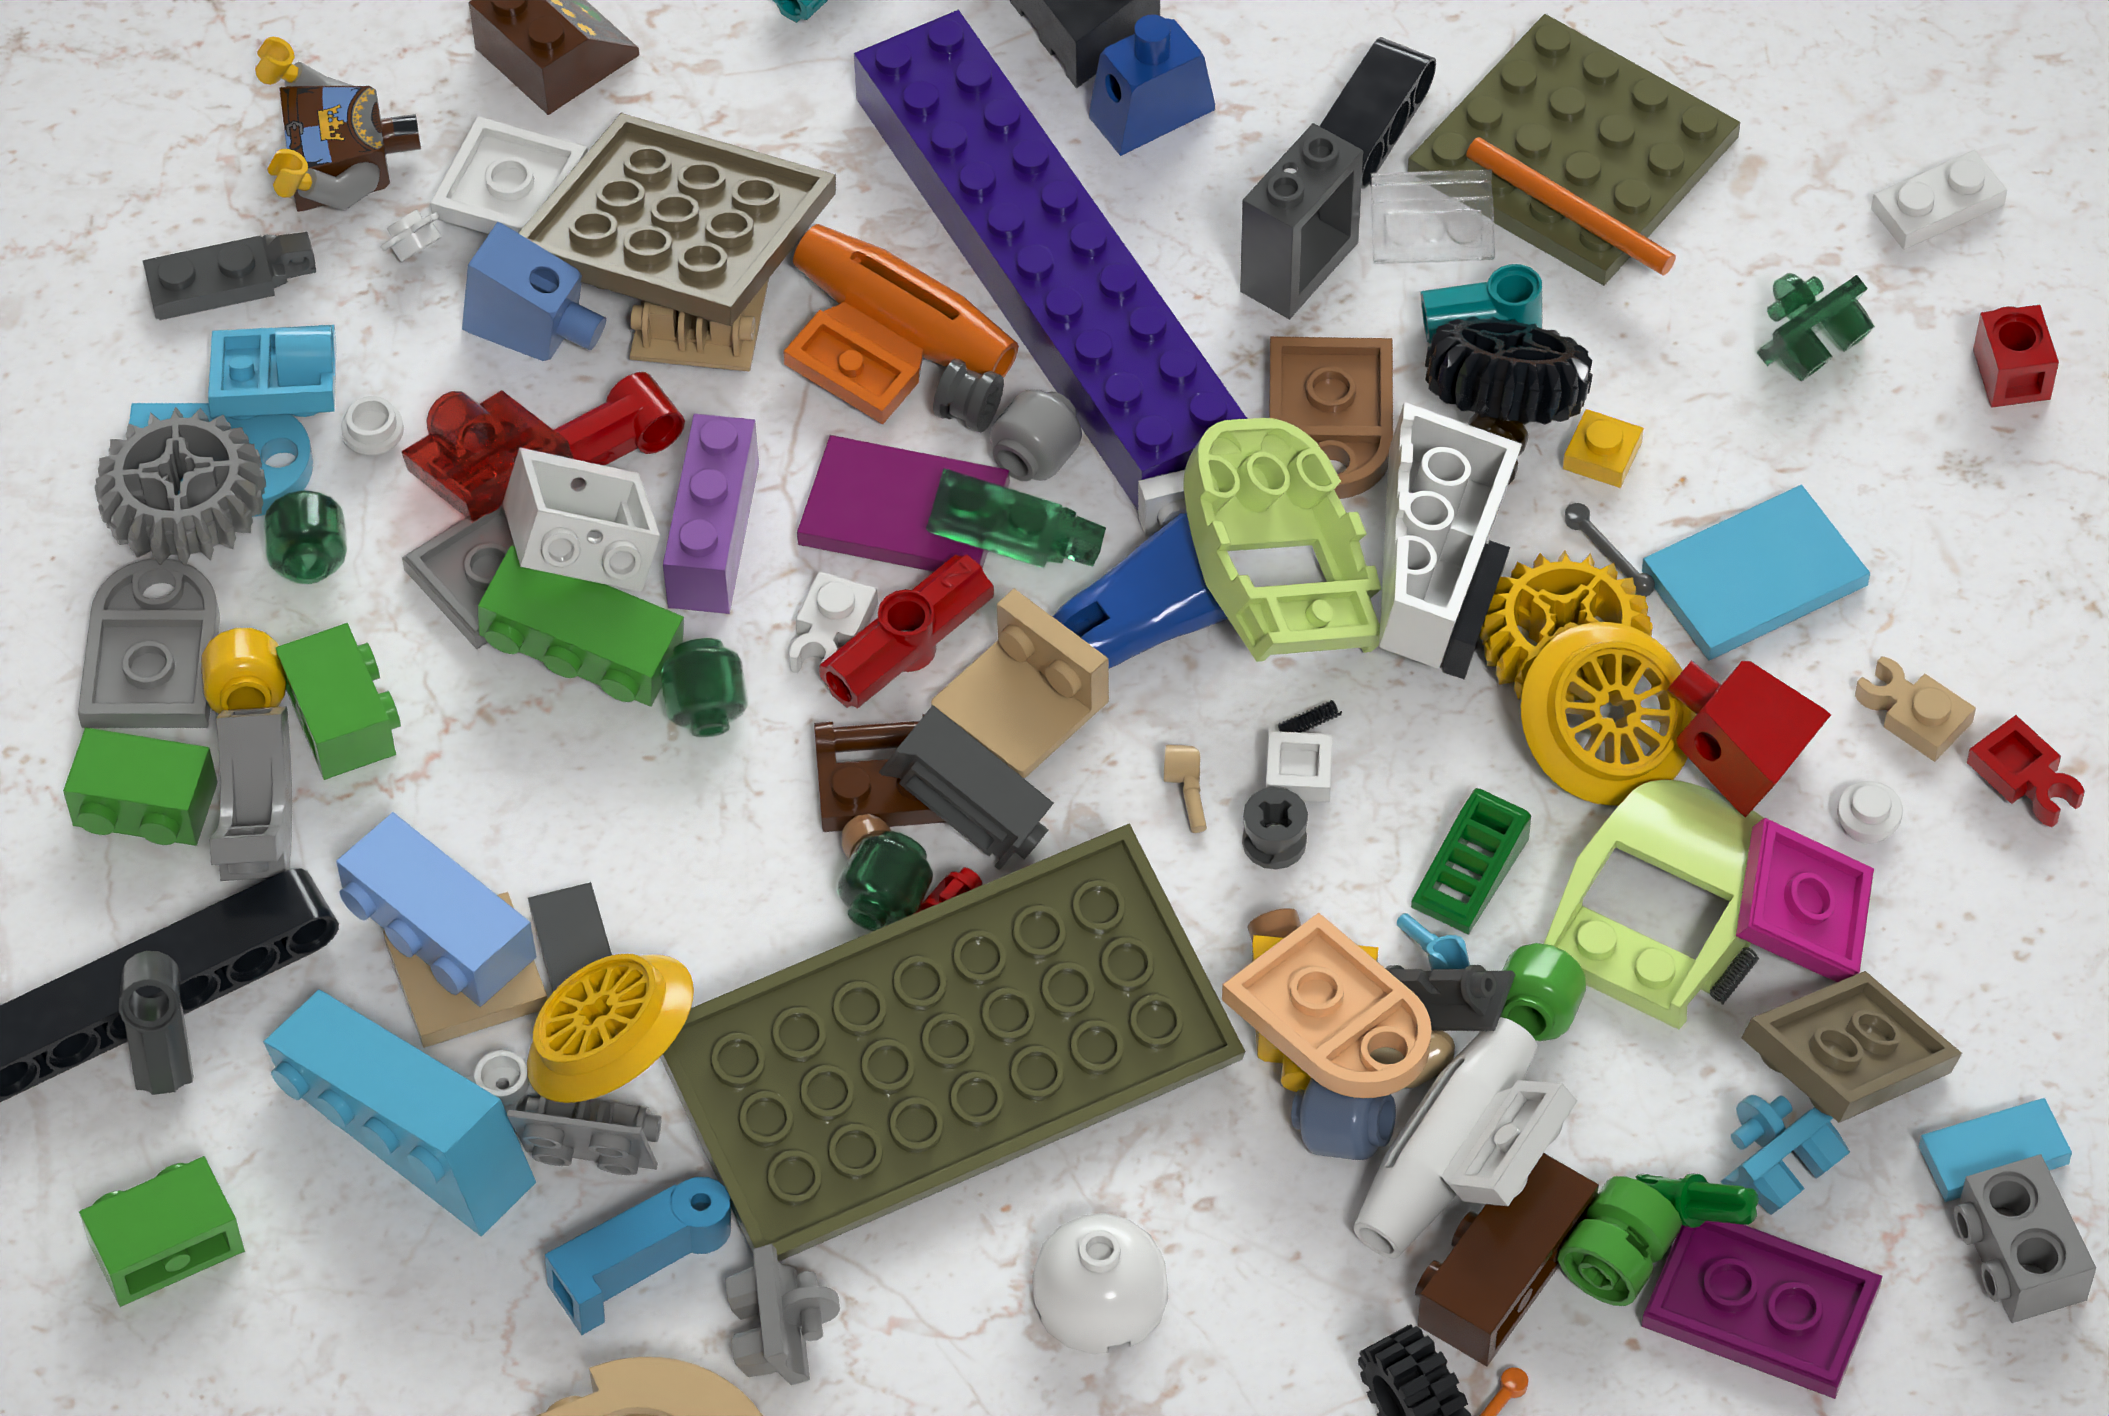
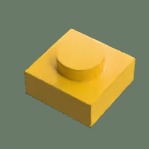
M1585 409L1565 451L1563 469L1621 488L1642 444L1644 428Z

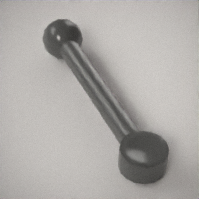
M1581 503L1569 505L1565 510L1566 525L1574 530H1582L1627 578L1633 577L1634 585L1636 586L1635 595L1650 596L1655 588L1653 578L1646 573H1639L1590 521V510L1587 506Z

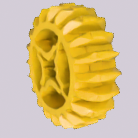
M1566 550L1563 551L1558 562L1551 563L1539 553L1533 562V569L1517 562L1515 568L1511 571V578L1500 576L1480 633V639L1483 640L1482 645L1485 646L1484 657L1487 660V666L1496 667L1499 685L1515 682L1514 691L1518 700L1521 699L1528 670L1539 652L1552 639L1564 631L1582 624L1599 622L1595 619L1596 616L1600 617L1604 622L1624 624L1652 637L1653 625L1650 622L1651 617L1647 616L1648 605L1646 597L1635 595L1636 586L1634 585L1633 577L1617 580L1618 572L1614 563L1602 569L1594 567L1595 562L1591 553L1582 563L1572 562ZM1518 625L1529 631V638L1537 643L1536 646H1533L1523 637L1517 627ZM1597 659L1606 677V660ZM1622 662V684L1631 670V666ZM1580 667L1576 672L1577 677L1590 685L1583 668ZM1567 689L1566 700L1568 702L1583 700Z

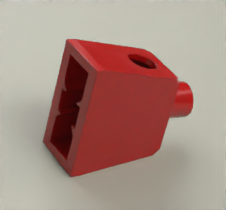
M1691 660L1667 689L1696 714L1676 738L1678 747L1744 817H1747L1775 786L1831 716L1823 707L1751 661H1741L1726 680L1720 684Z

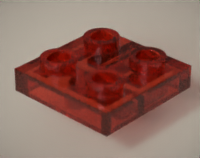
M503 390L480 404L462 391H451L443 394L434 402L428 412L426 422L429 435L401 451L407 470L472 523L484 515L494 512L503 504L519 448L574 459L569 442Z

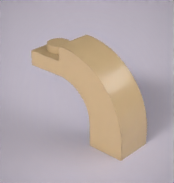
M663 1357L623 1358L590 1367L592 1394L584 1397L569 1396L552 1404L546 1412L537 1415L763 1416L754 1403L725 1378L698 1365Z

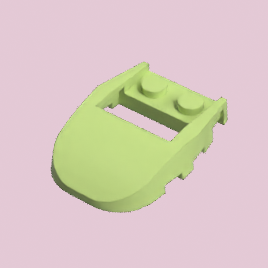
M1273 418L1233 419L1218 422L1204 433L1188 459L1184 473V497L1191 536L1206 586L1256 662L1265 661L1270 655L1349 648H1361L1363 653L1372 652L1379 646L1380 623L1374 612L1371 598L1381 590V585L1376 567L1366 566L1359 541L1367 533L1359 513H1346L1334 490L1341 480L1329 458L1317 442L1298 427ZM1312 545L1327 582L1254 587L1248 575L1238 574L1227 551Z
M1656 780L1638 786L1616 808L1577 857L1544 944L1553 945L1570 954L1580 964L1585 973L1587 986L1672 1027L1680 1029L1687 1021V1005L1700 990L1710 994V989L1720 980V977L1723 976L1722 974L1725 973L1727 967L1744 947L1749 948L1752 944L1737 937L1736 931L1752 827L1764 818L1753 810L1747 817H1744L1724 796L1692 783L1677 780ZM1615 848L1730 901L1696 960L1582 906L1583 898Z

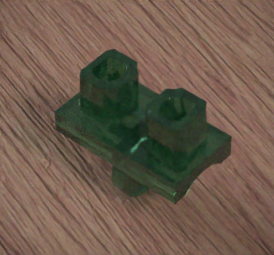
M1787 273L1774 281L1773 295L1776 302L1767 307V313L1775 322L1780 321L1786 316L1789 321L1773 332V340L1757 351V354L1767 367L1780 358L1800 381H1804L1827 364L1833 357L1817 337V332L1825 328L1843 352L1862 341L1875 328L1867 312L1858 301L1868 290L1858 275H1855L1819 301H1816L1815 296L1823 292L1824 286L1816 276L1804 282L1797 275Z

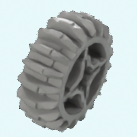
M175 407L170 419L160 421L150 412L148 426L139 428L128 423L127 440L110 439V448L108 450L110 456L99 458V477L96 478L95 493L97 501L100 503L98 508L101 519L106 523L107 528H111L112 536L117 540L118 544L129 543L130 549L134 551L137 558L152 551L153 558L161 565L172 554L178 555V559L186 566L190 554L202 552L203 555L211 560L214 546L221 544L233 549L236 540L235 532L251 533L252 516L262 514V495L265 494L266 479L264 470L260 469L262 463L259 451L255 449L254 444L249 443V438L244 433L242 427L231 429V425L227 422L224 415L209 422L208 416L200 408L191 418H184L183 414Z

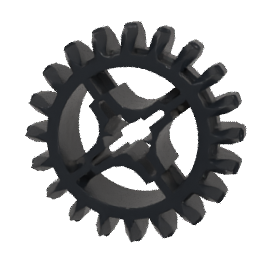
M1473 316L1466 321L1455 319L1437 327L1436 333L1433 334L1431 346L1427 348L1425 381L1429 383L1428 389L1439 396L1446 404H1456L1460 411H1472L1478 413L1481 418L1488 416L1497 418L1502 422L1510 420L1518 421L1524 425L1529 422H1538L1546 425L1551 423L1552 420L1562 422L1568 420L1569 417L1580 414L1587 394L1590 393L1593 374L1590 373L1592 359L1588 356V351L1583 346L1578 345L1571 337L1560 336L1556 330H1545L1537 327L1536 323L1528 325L1519 323L1515 319L1506 321L1499 320L1493 316L1489 319H1479Z

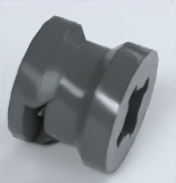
M957 358L952 360L946 367L937 386L933 403L934 415L942 419L960 418L965 420L969 429L980 433L984 432L991 424L999 407L1004 387L1003 377L992 371L980 374L969 369L967 370L964 361Z
M1277 787L1262 789L1253 794L1245 804L1242 844L1245 854L1253 863L1263 868L1282 869L1298 862L1305 853L1308 812L1304 801L1296 793ZM1271 823H1278V824H1280V825H1270L1269 827L1266 826V825L1271 824Z

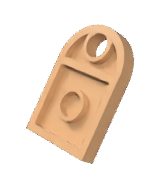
M1317 913L1222 986L1223 1002L1311 1078L1335 1093L1353 1098H1377L1393 1094L1411 1084L1421 1074L1428 1061L1432 1030L1429 1014L1422 1001L1320 913ZM1388 1047L1398 1050L1405 1058L1395 1064H1382L1375 1061L1370 1056V1053L1376 1049Z

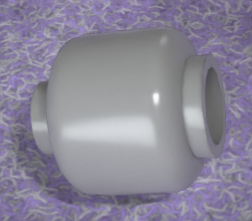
M1025 390L1017 395L994 422L990 433L993 446L992 453L996 463L1000 468L1009 470V475L1020 481H1029L1031 479L1043 481L1056 475L1079 447L1082 438L1081 426L1076 417V410L1073 404L1060 393L1053 391L1047 393L1042 390Z

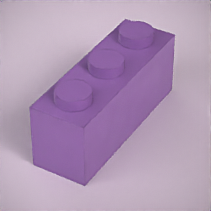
M704 414L693 415L663 560L668 608L730 614L759 468L755 419Z

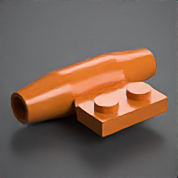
M820 224L812 226L800 240L793 257L794 266L839 305L825 311L819 310L783 351L784 365L879 423L884 424L919 383L923 358L945 367L957 358L966 363L967 370L969 369L980 374L992 371L1000 374L1003 378L1012 367L1018 353V343L956 291L881 247Z

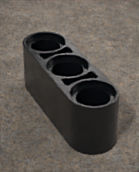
M1383 37L1377 38L1320 124L1321 128L1363 150L1362 189L1371 183L1425 99L1432 84L1437 65L1434 57Z

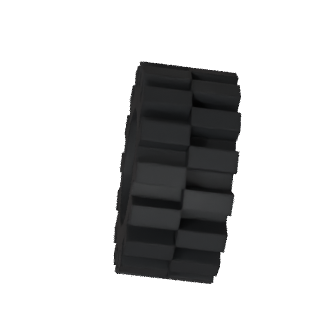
M1412 1324L1407 1325L1360 1351L1361 1357L1358 1358V1365L1363 1370L1360 1372L1361 1379L1370 1389L1366 1393L1370 1402L1376 1404L1379 1410L1377 1416H1471V1413L1464 1407L1468 1405L1465 1394L1460 1392L1456 1386L1459 1384L1455 1373L1450 1374L1446 1367L1447 1359L1441 1351L1439 1353L1435 1351L1434 1341L1428 1335L1424 1337L1422 1329L1419 1327H1413Z

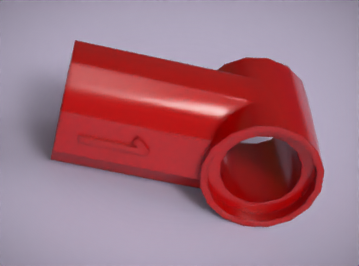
M636 372L620 380L611 389L606 403L552 430V436L560 456L605 466L637 448L645 454H653L666 449L681 435L685 420L650 374Z

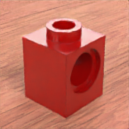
M2041 305L2018 308L2006 306L1994 311L1981 312L1973 352L1991 408L2051 400L2059 360Z

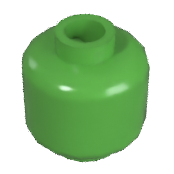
M1534 943L1519 947L1509 955L1502 971H1513L1515 977L1500 1017L1509 1019L1522 1026L1533 1036L1535 1041L1557 1039L1569 1030L1586 992L1585 973L1580 964L1570 954L1553 945Z

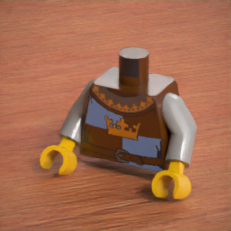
M268 37L258 49L257 54L261 60L255 67L257 78L262 83L269 85L276 84L281 78L285 80V87H280L279 89L287 149H280L275 153L267 171L270 175L277 176L273 187L278 196L288 198L294 195L297 212L324 205L340 210L349 208L368 194L385 189L390 184L386 154L421 149L416 114L381 119L376 89L371 86H354L327 77L302 62H297L293 65L294 51L288 42L279 37Z

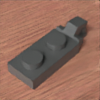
M308 232L278 236L264 235L263 237L260 235L142 260L155 318L159 320L275 296L274 288L286 284L288 278L316 273L315 258Z

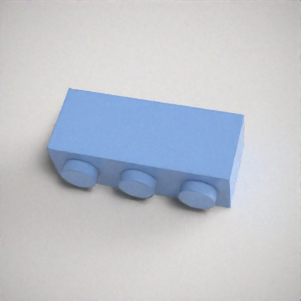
M394 812L336 860L342 885L339 894L346 907L359 919L365 921L370 917L385 929L389 941L400 953L409 958L416 954L430 966L436 980L451 994L457 995L462 992L481 1007L537 958L531 922Z

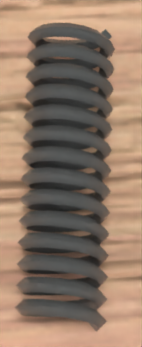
M1744 947L1743 951L1740 952L1741 954H1738V957L1730 964L1728 970L1722 974L1723 976L1720 977V980L1710 989V995L1715 1000L1721 1002V1005H1724L1727 998L1730 997L1732 992L1735 991L1740 982L1750 972V969L1758 962L1759 957L1751 948Z

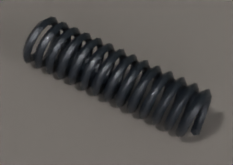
M1330 700L1326 704L1322 703V706L1318 705V708L1314 707V710H1307L1302 715L1298 714V717L1294 716L1290 720L1287 719L1286 722L1283 721L1282 724L1279 723L1278 728L1280 732H1294L1295 730V732L1302 733L1330 719L1341 716L1342 711L1338 713L1335 702Z

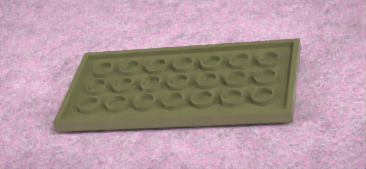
M1129 823L691 1008L680 1033L661 1055L660 1059L718 1181L725 1187L730 1196L731 1209L752 1253L755 1248L772 1244L777 1250L779 1262L1239 1062L1243 1059L1246 1051Z

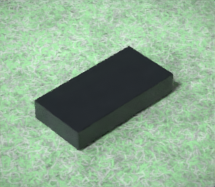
M1489 540L1488 544L1485 543L1450 639L1442 668H1445L1444 673L1465 680L1499 578L1502 576L1510 547Z

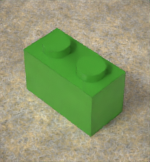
M348 623L275 647L276 654L286 676V692L323 780L396 755L392 730L401 727V722L395 703L389 691L378 694L373 681L380 679V674L373 652L368 643L357 645Z
M85 727L63 792L73 826L82 827L84 830L98 835H108L113 832L144 837L146 840L159 845L181 843L197 846L218 781L209 747Z
M205 1156L189 1163H177L168 1166L159 1172L155 1178L126 1191L119 1190L107 1193L96 1200L92 1206L79 1211L89 1245L119 1307L245 1252L236 1217Z

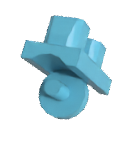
M1749 1095L1739 1102L1736 1107L1737 1116L1742 1126L1731 1134V1139L1741 1150L1746 1149L1754 1141L1762 1148L1720 1182L1724 1185L1743 1186L1754 1189L1759 1197L1758 1204L1772 1215L1805 1189L1782 1161L1784 1157L1794 1150L1817 1179L1848 1155L1850 1151L1839 1132L1830 1122L1833 1118L1822 1113L1817 1108L1810 1109L1789 1127L1785 1128L1782 1119L1791 1113L1793 1109L1790 1102L1784 1096L1780 1095L1771 1103H1767L1761 1097Z

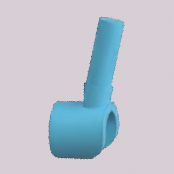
M1408 913L1402 914L1398 918L1397 926L1421 945L1422 949L1428 954L1431 971L1433 969H1465L1470 965L1466 944L1462 937L1456 935L1438 937L1435 934H1431Z

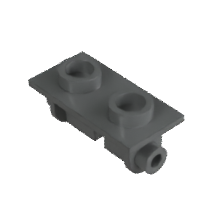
M1389 965L1385 968L1422 1001L1429 1014L1432 1031H1495L1515 977L1513 971H1487L1481 965H1469L1465 969H1433L1432 971L1404 969L1400 965Z

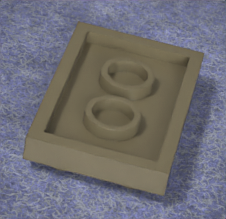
M1866 971L1753 1017L1741 1037L1760 1054L1761 1059L1769 1068L1782 1073L1809 1097L1815 1108L1831 1116L1838 1123L1950 1074L1962 1055V1052Z

